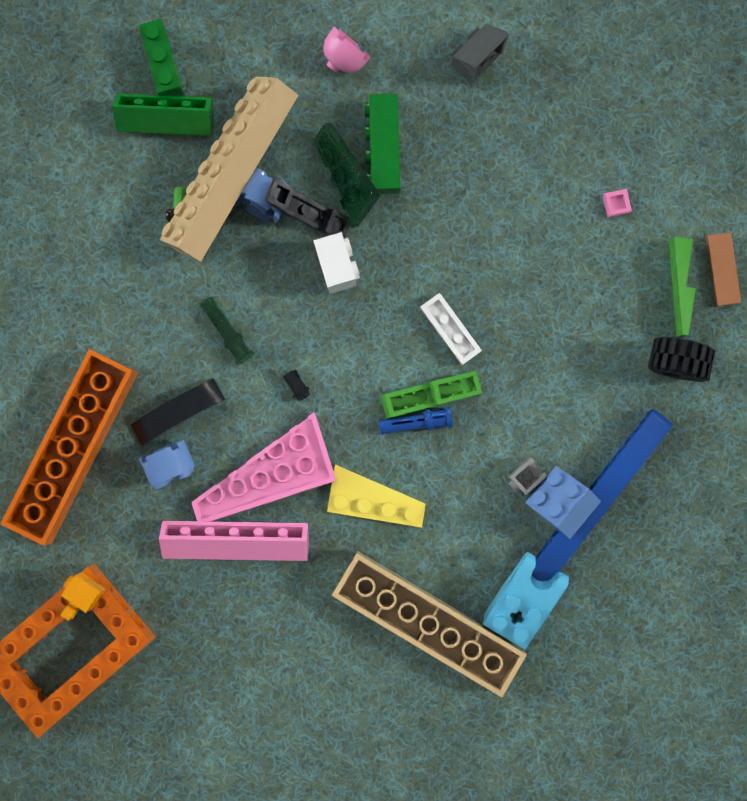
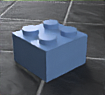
M555 466L525 503L541 518L571 539L601 501L589 488Z

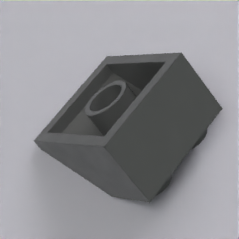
M485 24L481 29L477 27L469 35V41L464 46L460 44L453 51L451 65L472 84L504 52L509 34L505 30L489 24Z

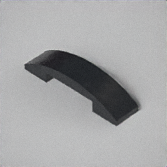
M273 178L264 201L311 228L329 236L342 232L343 238H345L352 218L335 209H329L295 191L296 188L277 178Z
M213 378L159 406L132 423L131 427L143 446L176 425L225 400V397Z

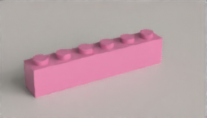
M163 521L159 535L162 559L307 561L309 548L308 523Z

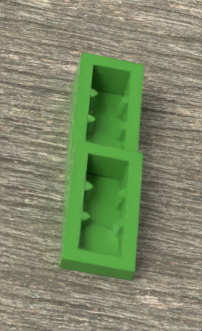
M674 236L668 242L677 337L684 338L689 336L696 288L686 287L693 239Z
M472 371L387 393L381 396L386 419L479 395L482 394L477 372Z

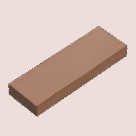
M731 232L707 235L705 239L715 307L740 304L741 296Z

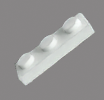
M440 293L420 307L461 365L482 351Z

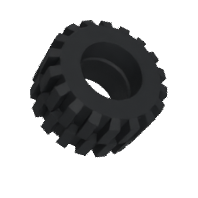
M659 337L654 339L648 368L660 375L687 381L704 382L710 379L716 351L708 345L691 340Z

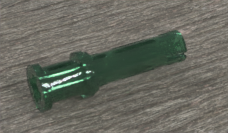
M209 297V300L207 298L201 302V308L224 339V347L231 351L236 359L235 363L241 365L253 357L254 351L249 350L242 340L243 335L234 330L214 298Z

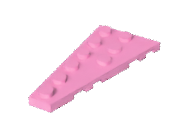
M313 412L307 419L294 426L284 436L275 440L239 469L229 474L220 483L214 485L192 501L197 521L213 522L337 481L316 413Z

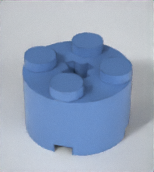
M256 168L236 203L240 206L242 202L246 205L245 211L264 221L269 222L270 218H273L274 223H277L282 212L264 201L273 179L268 177L267 173L263 170Z
M184 439L155 450L151 455L139 458L150 486L153 485L155 490L169 484L168 482L172 481V478L175 476L177 480H180L195 471V463Z

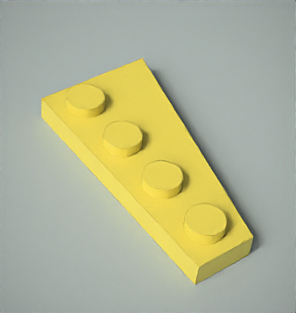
M335 464L334 474L337 481L332 482L327 512L422 528L425 503Z

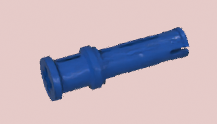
M450 407L433 412L426 410L424 414L379 420L381 435L426 428L429 431L437 427L448 426V428H453Z

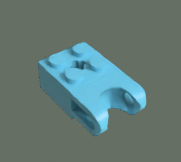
M529 552L523 555L511 575L508 576L484 613L483 625L524 650L538 632L569 583V576L562 572H557L549 581L542 582L536 580L532 576L536 566V557Z

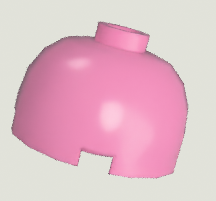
M335 26L328 33L324 41V55L329 60L326 65L336 73L339 70L347 74L355 73L365 66L371 58L366 51L362 52L355 41Z

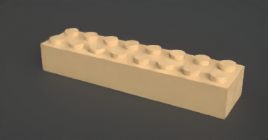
M255 77L247 85L248 91L243 99L237 102L235 113L224 124L223 133L219 140H216L211 146V153L207 160L200 165L198 169L199 174L195 181L188 185L185 198L175 207L172 220L164 226L160 240L181 254L197 261H202L296 101L298 94L278 78Z
M359 551L356 552L332 594L336 599L500 697H503L527 656L522 648Z

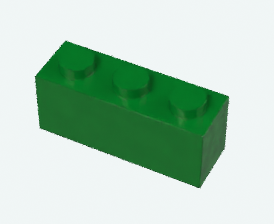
M162 19L138 25L158 95L184 96L185 93L170 39Z

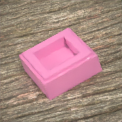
M627 189L602 195L607 218L632 212Z

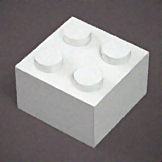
M342 232L313 240L329 293L332 294L357 286L356 280L360 279L356 261L351 262L349 258L353 256L349 238L344 239Z

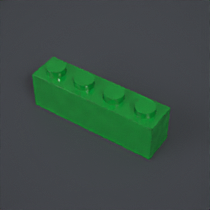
M117 93L112 106L117 132L211 136L214 126L212 97Z
M369 94V103H365V117H370V126H365V140L370 141V149H366V164H371V173H366L367 187H371L372 194H400L398 94Z

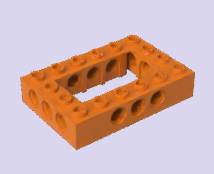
M95 564L88 566L82 572L106 590L92 611L116 639L48 698L41 692L43 689L37 687L26 674L28 671L25 668L22 669L16 660L27 654L33 645L47 637L48 632L66 620L60 616L70 603L61 596L65 588L58 591L0 641V694L37 738L49 730L156 638Z

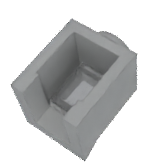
M532 458L526 459L508 476L511 480L508 485L517 494L522 492L523 495H527L547 477V474L541 472L533 463L535 461Z

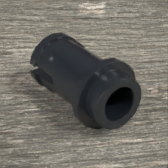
M296 369L283 376L294 394L292 397L296 398L298 402L310 395V388L306 387Z

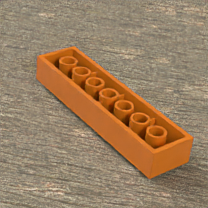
M88 350L0 523L1 525L42 546L53 543L139 372L94 350Z

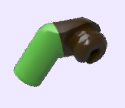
M176 187L174 189L173 209L166 210V220L168 222L174 216L175 207L186 196V189L183 187Z

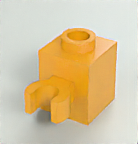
M83 572L75 576L71 575L64 583L63 588L65 590L61 595L70 603L60 616L69 621L75 617L79 609L85 613L92 610L106 589Z

